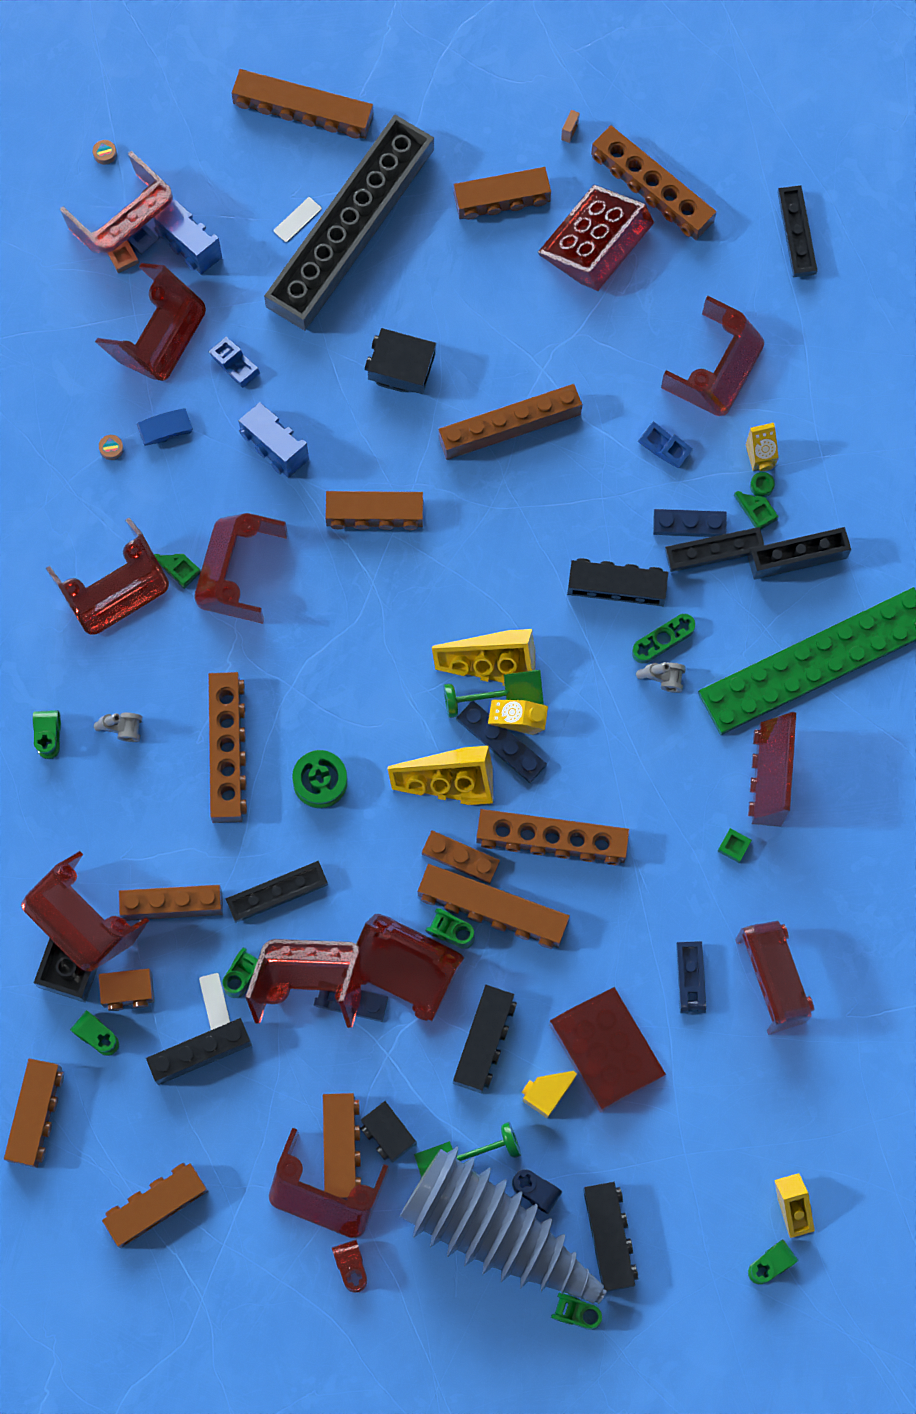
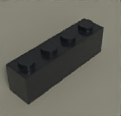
M842 527L751 548L748 560L753 578L756 580L847 559L851 546L846 529Z
M578 558L571 560L567 595L664 607L668 572L663 571L659 567L642 569L634 564L617 566L609 561L592 563L589 559Z
M485 984L453 1079L454 1085L481 1094L483 1088L489 1089L493 1074H490L489 1071L492 1064L497 1065L501 1050L497 1049L500 1040L505 1041L509 1026L505 1025L507 1017H513L517 1002L513 1001V993Z
M238 1018L151 1055L146 1060L157 1085H160L250 1047L252 1043L242 1019Z
M615 1181L584 1187L583 1192L600 1279L604 1285L603 1288L608 1292L634 1287V1281L638 1280L636 1264L631 1265L629 1254H633L631 1239H626L624 1229L628 1228L626 1213H621L619 1203L623 1202L621 1188L615 1186Z

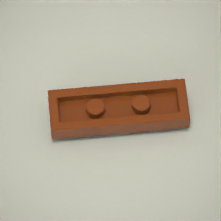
M433 830L422 850V855L488 884L491 883L500 863L499 859Z

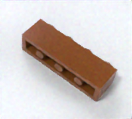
M546 167L455 183L454 198L459 219L465 218L470 220L484 214L496 215L501 211H518L532 205L536 207L543 206L551 201V189Z
M326 491V526H331L332 529L337 530L344 529L345 527H355L359 530H366L369 527H379L382 530L403 527L406 530H416L418 527H423V492Z
M220 885L119 890V914L123 921L223 915L222 889Z
M28 1059L4 1155L5 1161L38 1168L39 1162H43L46 1148L43 1147L44 1139L49 1137L52 1128V1122H49L51 1112L56 1111L58 1097H55L57 1087L62 1086L64 1072H61L62 1067L59 1064Z
M354 1093L323 1094L325 1200L357 1199L356 1193H361V1177H356V1167H361V1153L356 1151L355 1141H360V1125H355V1115H360L359 1100H355Z
M185 1163L178 1165L171 1170L173 1174L165 1180L163 1177L156 1179L149 1185L151 1189L143 1194L141 1191L133 1194L127 1199L129 1203L121 1208L117 1205L105 1213L107 1217L102 1222L119 1248L129 1244L209 1192L191 1163L185 1165Z

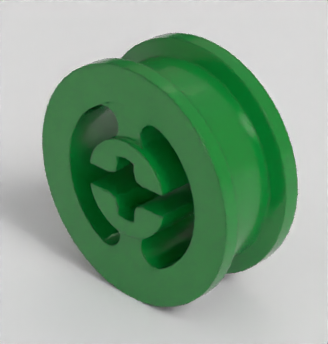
M325 750L311 751L303 755L294 766L292 773L294 791L297 797L307 806L327 808L336 804L344 796L347 789V771L344 763L335 754ZM322 765L331 767L338 776L337 784L332 790H329L331 775H329L328 768ZM308 769H311L308 775L311 789L319 794L309 792L302 784V777ZM321 775V778L324 779V782L319 783V781L316 780V776Z

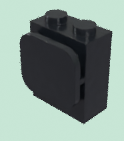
M381 328L379 336L375 335L372 342L373 355L372 357L368 356L366 360L365 370L368 371V380L375 381L377 385L395 391H412L423 394L436 355V343Z

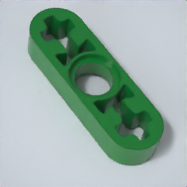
M680 614L635 642L632 649L633 658L639 663H648L685 640L694 632V618L689 614ZM680 621H682L684 624L688 622V630L686 631L684 628L680 629L676 633V635L678 636L676 638L673 631L679 628ZM667 633L671 641L668 644H660L657 641V635ZM652 639L654 646L648 650V656L644 654L639 655V647L641 646L643 649L651 645L649 640Z

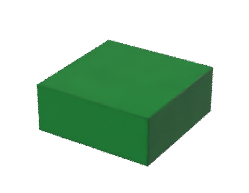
M730 828L718 852L740 863L752 840Z

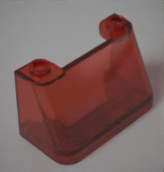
M374 914L365 923L342 977L346 978L348 983L357 987L366 985L369 982L413 1004L412 1009L415 1011V1016L419 1019L433 1021L462 965L464 956L456 950L385 915Z

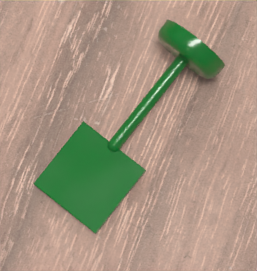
M540 669L504 674L505 690L456 697L454 686L452 684H444V698L448 718H454L458 715L457 703L506 696V700H524L544 705Z
M506 1122L501 1126L503 1140L458 1155L457 1160L463 1161L502 1146H506L511 1157L521 1156L520 1147L511 1123ZM450 1141L414 1154L421 1177L440 1149L446 1153L453 1149Z

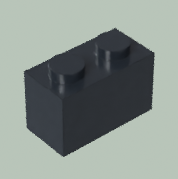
M386 1101L361 1119L363 1126L360 1129L368 1140L374 1138L379 1145L376 1150L384 1161L389 1158L393 1163L417 1144L416 1140Z

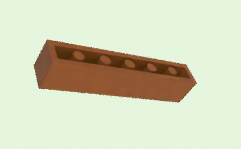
M239 69L231 93L233 104H236L239 108H251L258 110L264 115H277L287 121L296 120L306 126L325 128V130L332 133L341 132L355 139H366L374 115L373 104L243 69Z
M571 384L439 428V441L446 460L580 416L582 402L575 384Z
M431 864L427 865L417 891L421 901L426 904L435 905V903L444 905V909L454 914H458L459 911L468 914L470 920L482 923V920L492 923L491 927L505 932L506 929L515 932V936L524 940H529V938L539 941V945L549 949H553V946L559 948L570 915Z

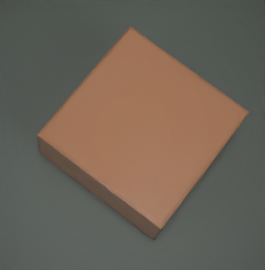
M570 111L562 128L561 140L570 143L579 124V112Z
M128 240L106 250L117 273L139 263Z

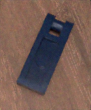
M702 941L677 942L680 1013H688V1011L697 1010L698 1013H706ZM688 993H697V1000L688 1001Z
M319 981L318 989L320 991L318 998H315L314 1006L383 1022L388 996L341 986L327 981ZM329 992L337 994L335 1002L328 1000Z

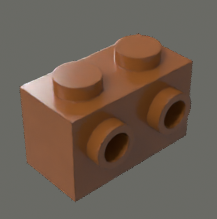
M149 968L99 974L101 1005L104 1008H108V1011L123 1010V1006L133 1005V1008H145L149 1006L148 1003H154L153 978Z

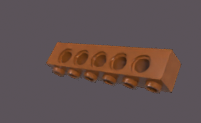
M612 125L593 142L591 151L593 159L598 164H604L610 169L611 174L615 178H621L627 183L632 192L643 196L649 206L660 210L666 220L677 224L686 236H691L697 240L714 223L716 210ZM618 153L621 157L616 158L612 154ZM630 168H637V169H639L640 171H638V172H632V171L629 170V169H630ZM648 182H654V183H656L657 185H656V186H649L647 183H648ZM670 196L673 197L675 200L668 201L665 199V197ZM690 211L692 215H684L682 212Z
M238 672L208 673L212 823L242 822V814H247L246 799L242 800V790H246V775H242L241 766H246V753L241 751V742L246 740L245 727H241V718H245V704H240V695L245 694L244 680H240ZM231 695L234 699L229 704L221 703L222 697ZM225 719H232L234 721V724L229 728L221 726ZM225 743L234 744V748L230 752H224L221 748ZM230 766L235 769L234 773L230 776L222 774V770L225 767ZM231 790L235 792V796L231 800H224L222 798L223 793Z
M480 809L476 843L481 844V847L487 849H495L496 846L506 847L505 850L510 852H520L523 849L531 850L530 853L542 856L546 852L553 853L555 857L562 859L576 856L585 862H595V859L605 860V864L619 865L620 862L624 863L626 859L629 829ZM499 827H506L510 833L506 837H500L497 835L496 830ZM524 830H530L534 833V838L524 840L520 834ZM554 833L559 837V841L551 844L546 841V835ZM580 837L584 844L580 847H575L571 844L570 839ZM604 840L608 843L609 847L606 850H599L596 848L595 842Z

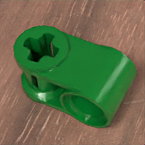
M59 710L34 711V747L42 758L53 759L60 751ZM46 742H50L51 744H48L47 748L44 749L43 747L46 746Z
M436 908V915L430 927H427L425 931L437 939L462 949L472 946L475 940L473 927L449 912ZM461 930H467L470 933V937L462 941L456 937L457 933Z
M243 947L223 978L225 993L232 998L241 997L261 971L265 960L255 958L247 953V949ZM233 979L240 980L242 983L236 990L228 987V983Z
M87 1010L70 1029L82 1041L91 1045L104 1056L113 1055L119 1048L118 1038L113 1032ZM103 1039L109 1040L111 1044L109 1046L103 1045L101 1041Z
M782 1239L749 1266L748 1277L755 1284H764L786 1271L799 1260ZM758 1267H765L764 1276H757Z
M558 1292L557 1297L559 1301L555 1313L551 1314L550 1318L588 1330H593L600 1326L602 1313L597 1306L583 1302L570 1295H561ZM566 1303H568L565 1315H563ZM588 1310H593L598 1315L597 1322L592 1325L585 1323L583 1320V1314Z

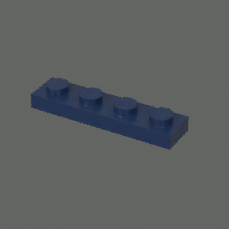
M471 701L457 716L456 720L483 744L489 746L490 750L529 783L546 767V762L506 728L489 725V713L475 701Z

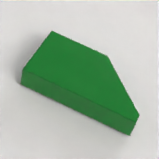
M740 491L734 493V497L755 528L760 527L761 530L778 520L779 516L766 497L747 495Z
M154 554L152 556L184 589L201 574V570L185 554Z

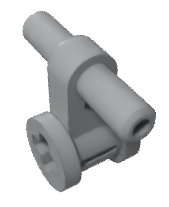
M652 663L644 669L638 670L636 676L638 679L649 678L661 682V689L664 691L680 693L683 690V685L681 684L682 674L685 673L686 667L678 663Z
M135 713L107 714L94 723V729L96 731L105 730L118 733L117 738L121 741L139 742V723L142 722L143 716Z

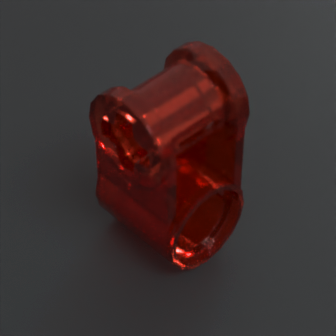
M357 1240L332 1247L345 1287L353 1293L364 1290L367 1284V1277ZM353 1273H356L357 1277L362 1276L357 1286H354L353 1282L348 1283L352 1279L351 1275Z

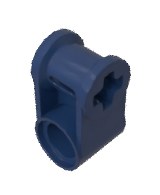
M528 1169L519 1171L512 1180L514 1191L516 1193L522 1191V1197L527 1199L532 1205L537 1204V1208L546 1214L550 1213L562 1194L558 1187ZM527 1176L529 1178L528 1184L531 1186L521 1188L519 1186L521 1181L518 1178L523 1179Z

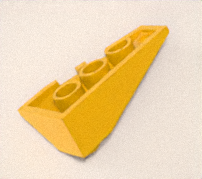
M532 629L507 630L432 646L435 670L460 676L467 674L480 677V680L486 682L488 680L501 682L505 686L504 674L535 670L536 650Z
M489 746L464 747L391 765L387 768L392 790L416 795L424 793L435 795L441 800H446V798L460 800L461 804L466 805L493 803V766Z

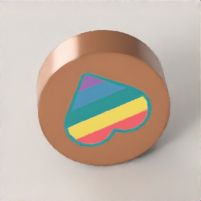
M101 140L93 146V156L98 163L105 165L115 160L117 152L115 145L111 141Z
M106 435L99 442L100 453L105 459L115 460L122 455L124 447L118 436Z

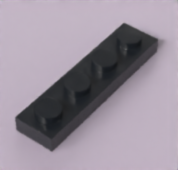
M802 185L778 188L777 193L793 278L816 275L817 265Z
M760 527L666 546L665 553L670 572L745 557L749 555L751 548L763 546L764 542Z
M318 860L225 899L234 921L237 923L328 885V882Z

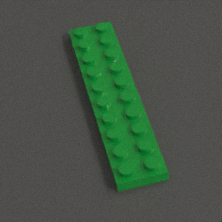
M912 587L700 689L698 694L719 734H725L915 642L916 590Z

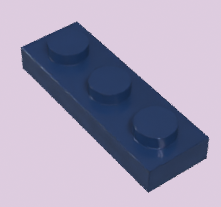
M654 509L653 535L698 537L726 534L727 511Z

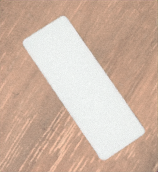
M308 197L274 229V232L283 241L287 242L322 208L313 199Z
M218 973L200 977L199 981L211 1030L230 1022Z

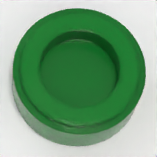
M766 472L755 474L750 482V489L755 496L767 497L773 492L775 486L774 478Z

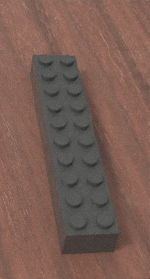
M397 115L392 117L264 295L266 308L306 331L434 151L433 136Z

